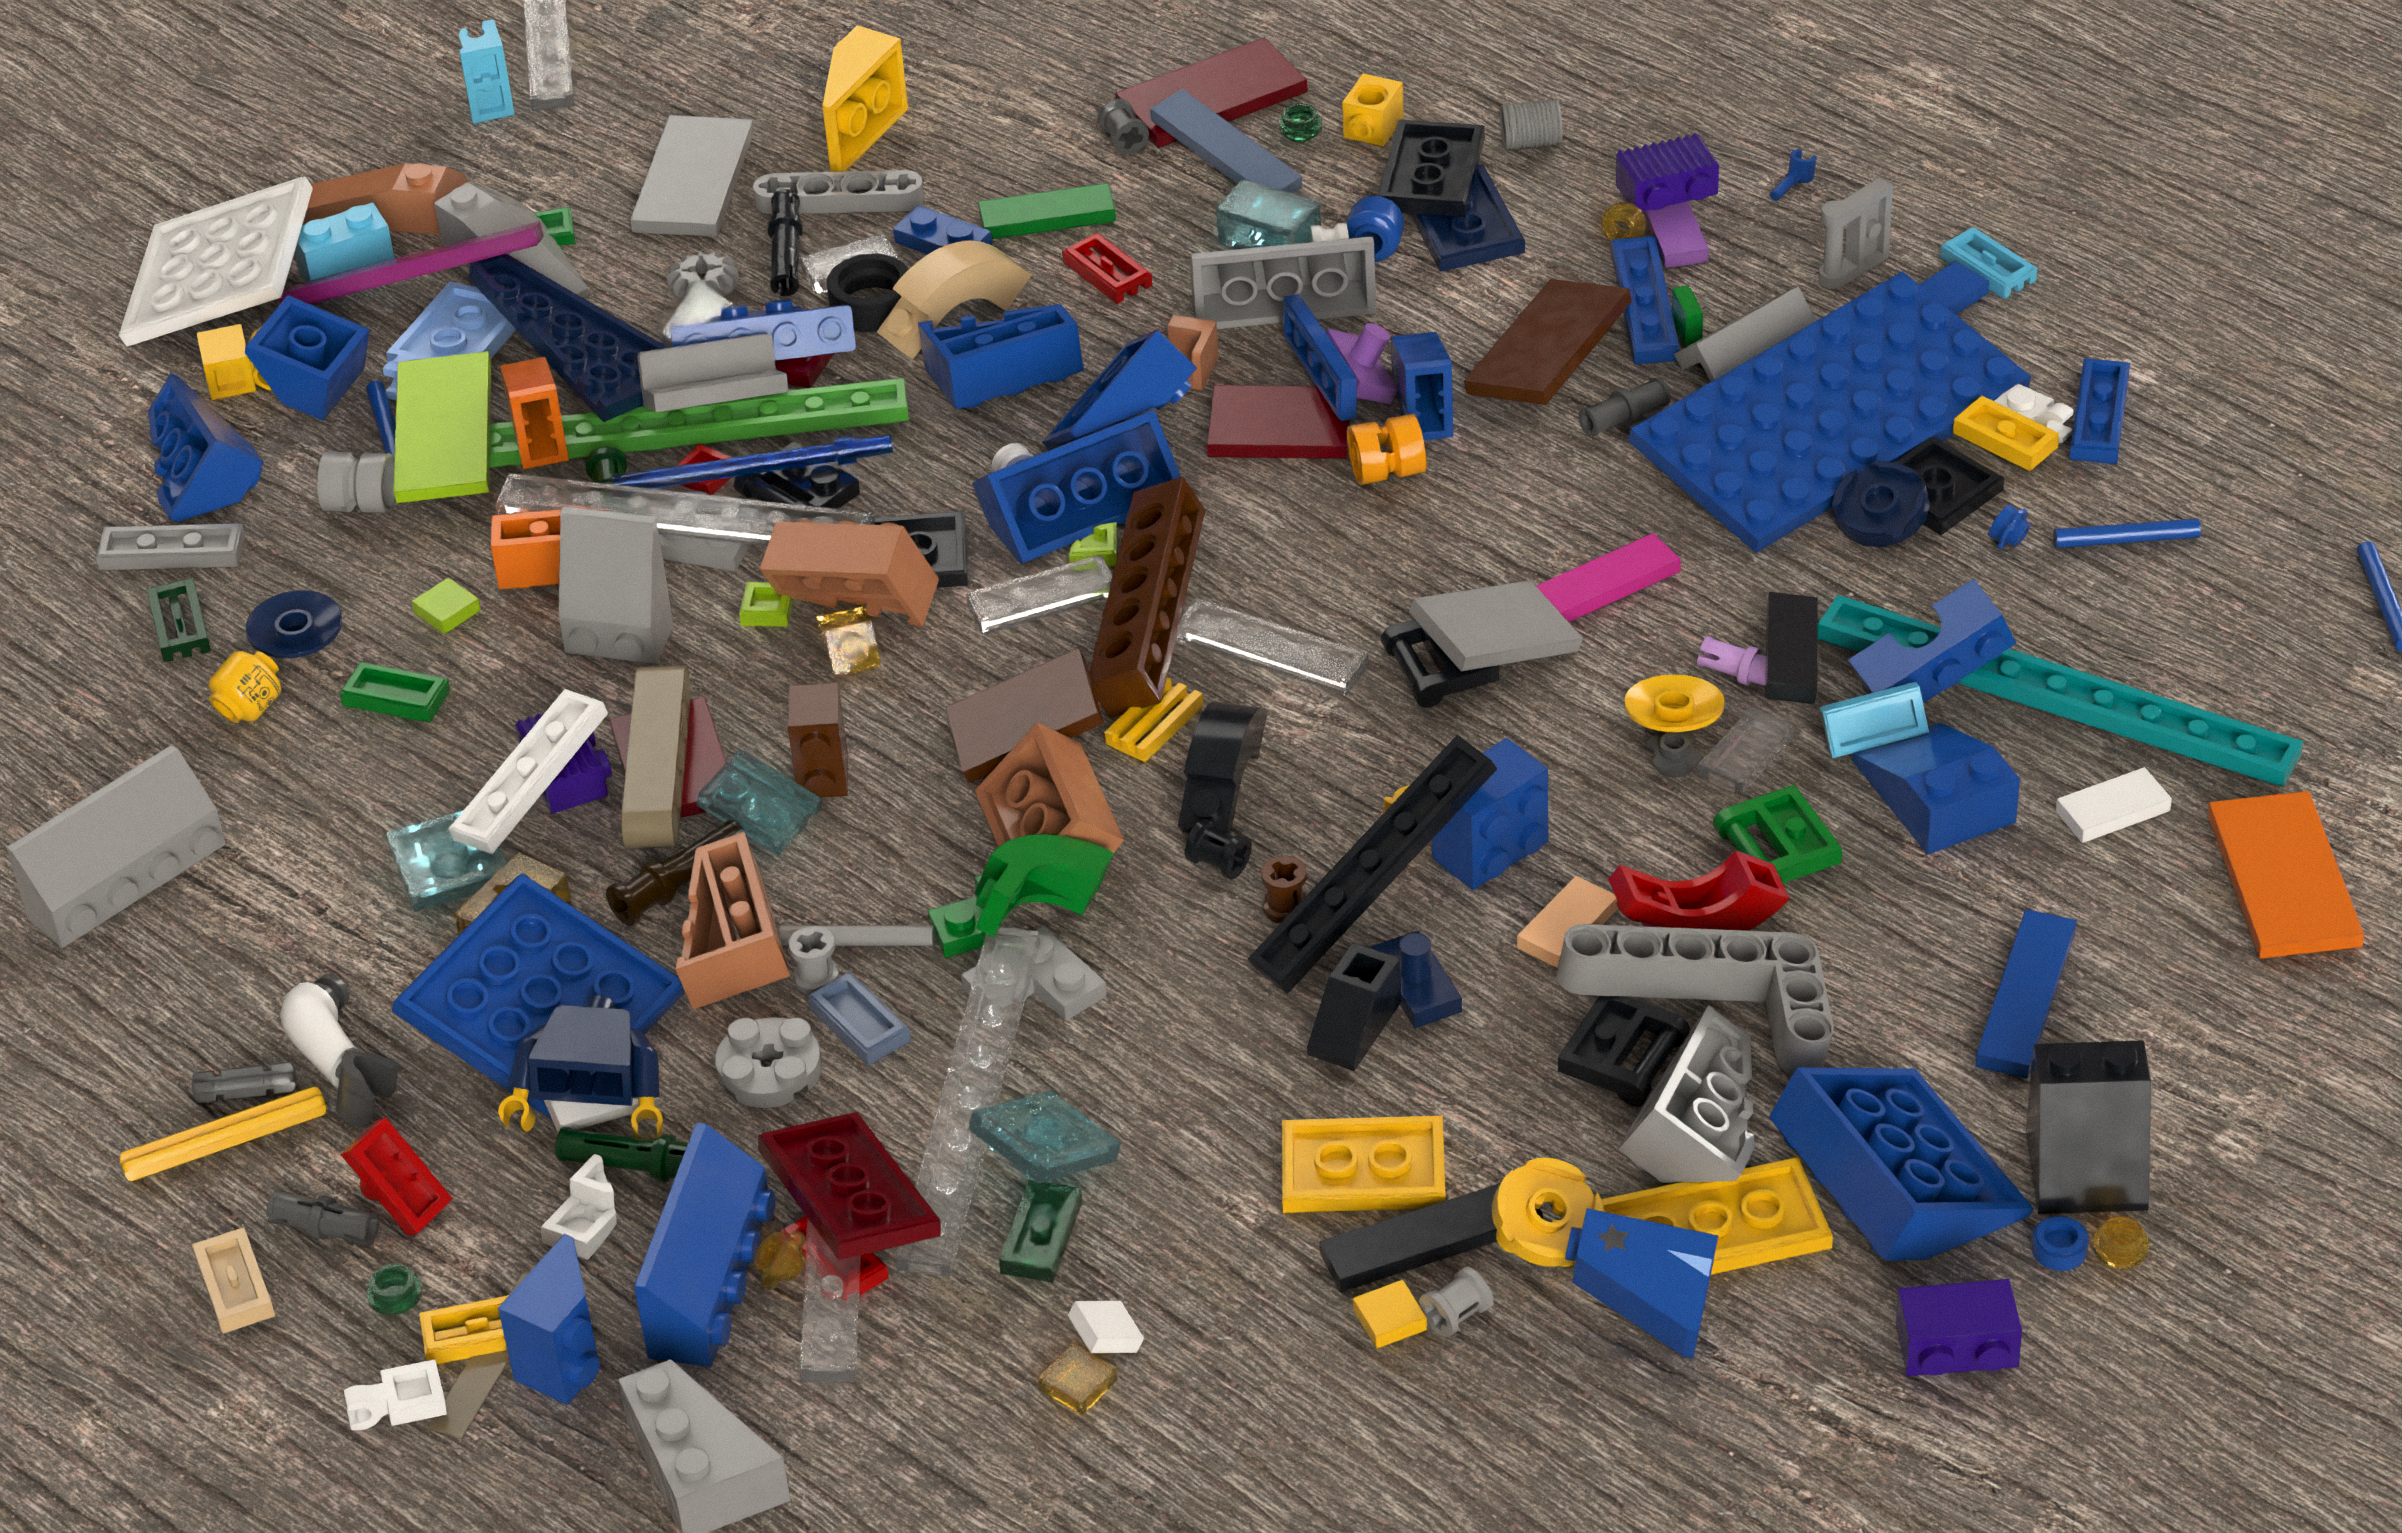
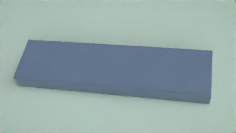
M1179 90L1150 109L1151 121L1269 208L1302 188V176L1185 90Z

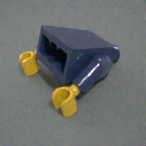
M602 995L591 996L586 1000L584 1007L569 1005L556 1007L546 1024H541L518 1043L509 1087L514 1088L513 1094L506 1097L498 1108L500 1119L507 1129L510 1125L511 1115L517 1110H524L521 1116L522 1129L528 1132L533 1128L536 1116L527 1102L529 1091H531V1099L632 1106L633 1098L638 1099L639 1107L634 1110L631 1116V1127L634 1137L639 1138L638 1124L647 1118L657 1123V1137L663 1134L662 1113L655 1107L654 1098L660 1097L657 1052L642 1031L631 1028V1014L625 1009H616L614 1002L608 997Z

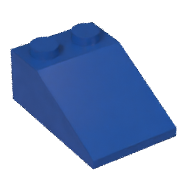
M1158 330L1128 341L1042 443L1049 449L1154 407L1159 410L1169 401L1175 404L1190 389L1192 384L1188 381V378L1197 367Z
M1943 723L1928 726L1929 733L1852 754L1853 763L1927 855L2016 823L2020 783L2018 775L1993 746Z

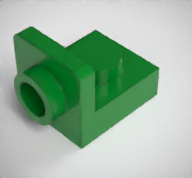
M982 874L974 876L975 890ZM976 895L975 897L928 910L929 925L934 926L935 938L945 958L1003 942L1002 926L994 937L975 928L983 911L982 908L976 906L979 896Z

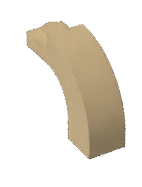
M960 241L945 245L916 262L894 285L892 289L902 297L877 330V333L903 354L914 359L922 348L918 322L932 321L934 329L954 307L967 300L977 298L989 300L1007 311L1032 274L1008 255L990 244L981 241Z

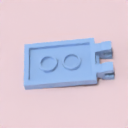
M449 281L386 352L388 363L383 367V374L393 378L392 384L386 390L388 398L393 400L397 398L398 362L489 351L491 359L516 329L477 287Z

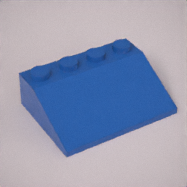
M1797 1067L1769 1116L1770 1120L1783 1134L1787 1145L1796 1150L1812 1170L1813 1177L1826 1187L1841 1206L1843 1214L1856 1224L1869 1240L1872 1250L1885 1261L1929 1259L2028 1218L2034 1210L2026 1198L1915 1068Z

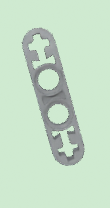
M910 170L772 173L759 177L753 184L756 208L765 214H772L771 198L776 191L781 189L790 190V203L793 192L797 193L800 200L799 214L901 212L913 210L924 201L922 177ZM858 190H869L865 193H852ZM815 191H825V192L822 193V194H816V195L809 194V193L815 192Z

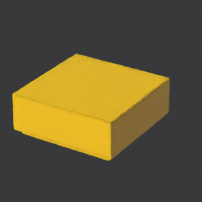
M1403 1280L1353 1298V1311L1376 1349L1427 1330V1318Z

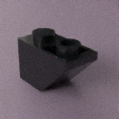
M1354 942L1351 944L1328 978L1307 1045V1055L1352 1071L1356 1070L1402 1002L1400 958Z

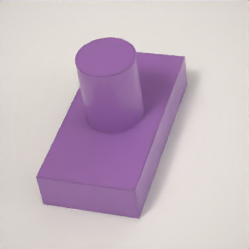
M1367 323L1360 335L1327 329L1326 334L1356 376L1357 398L1391 404L1398 389L1379 360L1390 339V334L1381 326L1373 323Z

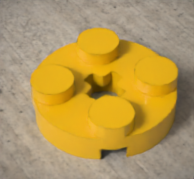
M1546 1157L1529 1160L1525 1166L1516 1168L1514 1171L1512 1169L1504 1177L1496 1190L1492 1202V1218L1497 1229L1496 1240L1503 1250L1515 1253L1518 1257L1530 1263L1547 1267L1573 1266L1575 1261L1565 1260L1571 1228L1582 1229L1587 1208L1604 1212L1602 1200L1598 1192L1594 1196L1591 1188L1584 1182L1587 1177L1572 1164ZM1543 1202H1548L1552 1204V1212L1561 1216V1220L1545 1221L1540 1218L1535 1209H1540Z

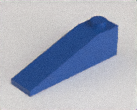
M170 373L149 408L148 416L152 445L160 448V458L154 463L155 474L162 476L164 485L157 490L158 501L169 519L180 522L240 502L246 491L251 490L259 481L262 472L261 466L264 462L245 438L179 376Z

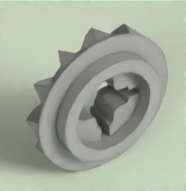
M701 250L695 256L685 254L681 262H675L670 265V273L667 275L668 287L674 296L684 301L697 303L710 302L726 296L733 291L739 280L738 268L735 267L732 257H722L719 251H714L709 255L703 254ZM706 273L704 276L705 280H700L698 274Z

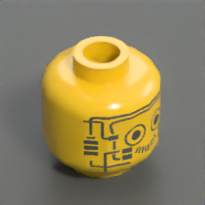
M235 651L211 676L208 682L211 695L208 699L223 717L233 723H239L240 720L256 721L281 692V684L276 676L279 668L263 652L256 651L252 655L245 651Z

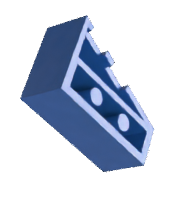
M1061 304L1004 311V320L976 323L975 315L961 317V325L933 329L932 321L918 322L925 370L955 409L977 407L986 400L1002 395H1017L1029 387L1046 382H1060L1068 378L1069 375L1084 371L1077 323Z

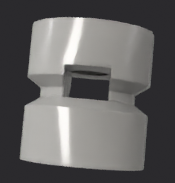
M325 451L320 459L317 475L318 499L322 510L352 512L355 506L358 505L361 512L390 514L396 501L393 492L395 460L393 455L390 453L364 452L359 460H357L351 452Z

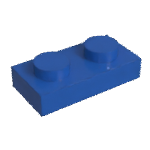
M920 205L893 228L895 243L927 255L945 245L960 241H981L992 245L990 230Z

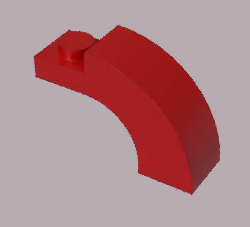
M1737 850L1713 871L1691 880H1662L1623 865H1619L1608 878L1617 899L1618 909L1628 919L1635 922L1641 921L1644 927L1749 931L1774 915L1790 900L1774 864Z

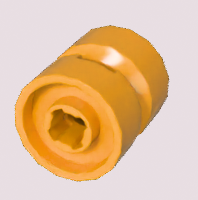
M1413 413L1388 418L1383 427L1372 421L1352 425L1347 428L1350 462L1356 481L1360 486L1385 481L1391 472L1398 478L1426 472V451L1419 422ZM1380 446H1384V453H1381Z

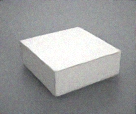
M1075 1301L1068 1314L1090 1353H1137L1144 1340L1143 1335L1121 1301Z

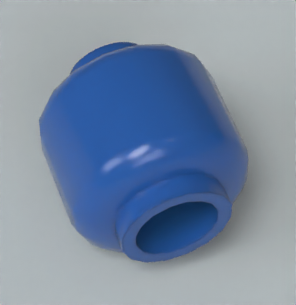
M1382 196L1362 198L1351 207L1346 220L1349 239L1373 236L1375 262L1388 259L1396 252L1404 231V217L1400 208L1392 200Z

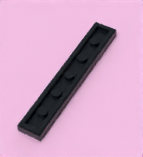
M1456 735L1250 955L1248 960L1252 966L1288 994L1497 770L1493 761L1459 735Z

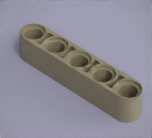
M687 665L638 667L636 669L621 817L623 843L626 850L677 847L691 697Z

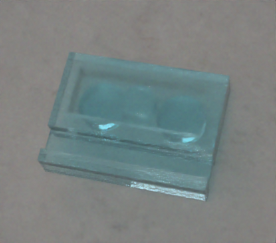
M739 749L735 753V758L730 763H726L698 793L696 805L723 822L729 819L737 821L742 827L739 830L740 832H745L749 838L780 855L807 825L808 819L813 814L816 815L819 812L822 798Z

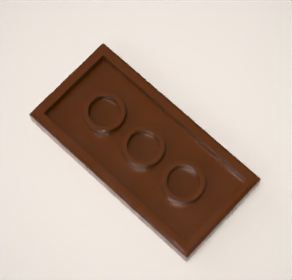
M1550 279L1466 377L1464 384L1467 394L1547 405L1632 302L1629 288Z

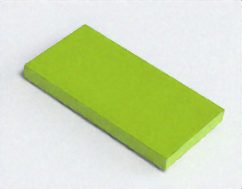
M489 351L398 362L393 491L397 503L489 493L491 359Z

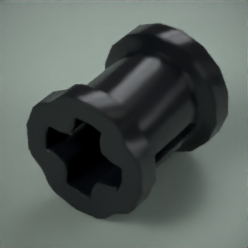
M1203 819L1197 822L1191 829L1184 853L1188 861L1195 864L1203 861L1221 869L1223 876L1235 879L1242 873L1249 861L1252 842L1249 837L1243 834H1238L1234 837L1216 829L1212 821Z

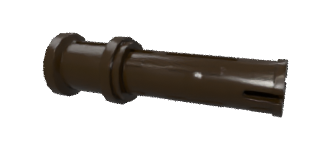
M729 819L722 826L668 858L663 863L647 862L640 868V873L626 883L610 885L606 889V898L615 916L623 924L633 926L639 922L641 914L658 903L660 905L670 903L676 895L677 888L691 880L696 848L731 836L742 829L741 825L737 821Z

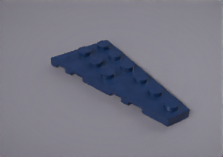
M508 254L479 260L470 264L469 280L542 357H546L547 363L603 422L643 405L637 355L644 351L668 348L667 346Z

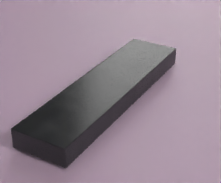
M1769 592L1765 697L1767 699L1807 704L1815 703L1817 693L1818 597Z
M1501 1183L1320 1241V1255L1340 1292L1497 1242V1229L1492 1218V1202L1496 1190ZM1535 1209L1540 1218L1543 1219L1541 1209Z

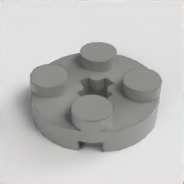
M767 1017L755 1020L739 1018L729 1025L728 1035L719 1044L715 1055L718 1081L723 1090L725 1091L726 1087L735 1094L737 1102L755 1108L780 1107L795 1101L794 1093L802 1090L806 1085L808 1086V1091L812 1089L818 1082L822 1071L818 1040L812 1034L808 1021L802 1018ZM764 1059H776L772 1061L771 1066L764 1067L761 1065V1061Z

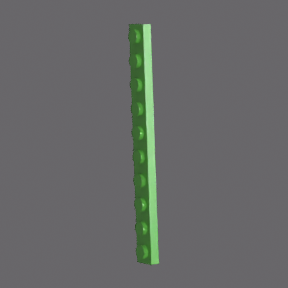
M904 378L789 390V392L662 412H654L644 407H637L606 422H603L594 412L561 416L569 459L588 457L593 451L605 447L616 448L623 453L661 450L670 447L706 445L715 442L751 440L760 437L786 434L797 435L804 432L831 429L842 430L849 427L876 424L887 425L894 422L909 421ZM512 422L491 423L490 467L522 465Z

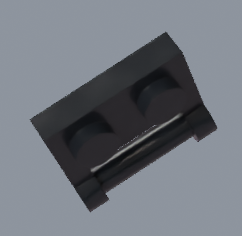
M794 441L756 468H743L738 472L734 480V489L747 498L756 497L789 517V522L806 519L819 523L860 494L857 478Z
M1415 619L1392 625L1381 635L1382 645L1389 655L1395 656L1413 685L1412 695L1421 707H1433L1442 700L1443 696L1499 680V665L1460 671ZM1423 642L1440 672L1429 675L1412 645Z
M1599 996L1558 1056V1072L1616 1092L1625 1103L1632 1106H1640L1651 1092V1081L1672 1049L1683 1044L1690 1032V1026L1682 1016L1628 996ZM1645 1030L1656 1034L1633 1071L1621 1067Z

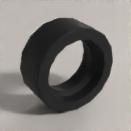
M878 253L860 254L845 259L836 265L827 277L829 307L850 306L852 309L854 331L865 333L877 332L902 297L892 288L909 269L902 261L895 257ZM878 287L890 290L888 293L877 297L860 298L851 296L853 292L865 288Z

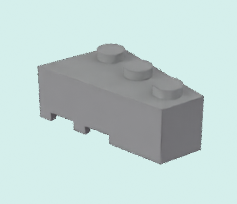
M671 1359L618 1379L626 1422L680 1533H708L791 1501L784 1458Z

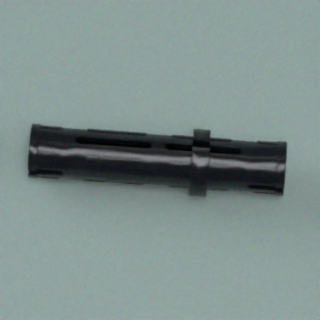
M781 189L773 194L771 198L772 217L771 221H768L767 229L768 235L772 240L770 287L776 294L780 283V296L793 295L799 288L798 240L799 235L802 236L803 224L799 218V196L793 192L790 203L789 189Z

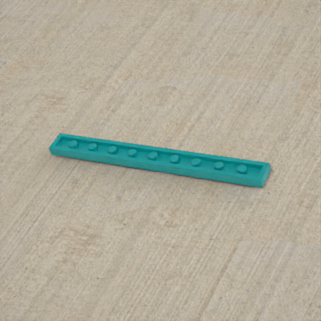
M1837 595L1818 623V639L1860 652L1888 633H1891L1901 646L1919 648L1932 642L1939 634L1941 627ZM2012 649L2005 650L2000 656L1988 661L1958 682V684L2282 787H2284L2302 754V740Z

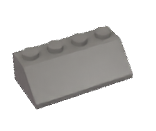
M1373 236L1191 254L1190 257L1194 316L1198 319L1217 321V329L1283 323L1284 297L1300 294L1316 319L1376 314Z
M170 745L6 848L27 919L57 945L64 948L220 849L226 843L217 808L180 751L174 745Z

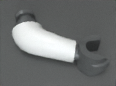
M325 974L316 980L314 984L309 982L299 983L285 995L280 1013L281 1024L286 1035L299 1051L333 1086L338 1088L336 1111L340 1118L348 1124L357 1127L366 1126L374 1114L375 1098L373 1091L388 1098L395 1092L399 1064L377 1054L358 1052L337 1022L338 1010L343 1008L349 1001V991L341 979L331 974Z

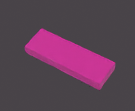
M1652 533L1538 584L1536 587L1568 622H1571L1681 572V559Z

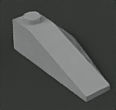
M466 182L434 202L442 243L445 246L540 221L544 237L537 246L506 254L582 298L589 295L588 287L555 239L546 232L548 229L542 220L533 213V210L514 198Z
M1708 1005L1701 1013L1633 1121L1618 1150L1627 1156L1636 1168L1648 1172L1661 1183L1736 1181L1742 1174L1755 1148L1754 1134L1748 1132V1119L1753 1115V1101L1747 1099L1746 1084L1752 1078L1751 1037Z

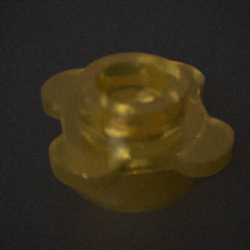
M793 1231L788 1237L781 1232H774L761 1242L755 1254L754 1264L759 1271L764 1273L761 1279L763 1287L772 1290L780 1281H790L800 1274L805 1262L802 1246L806 1241V1237L803 1233Z

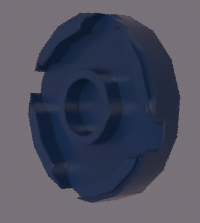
M1879 461L1868 464L1869 469L1862 470L1857 473V470H1854L1846 475L1835 490L1832 505L1838 528L1849 540L1863 546L1885 547L1900 543L1912 536L1926 521L1930 506L1925 484L1914 469L1898 462Z

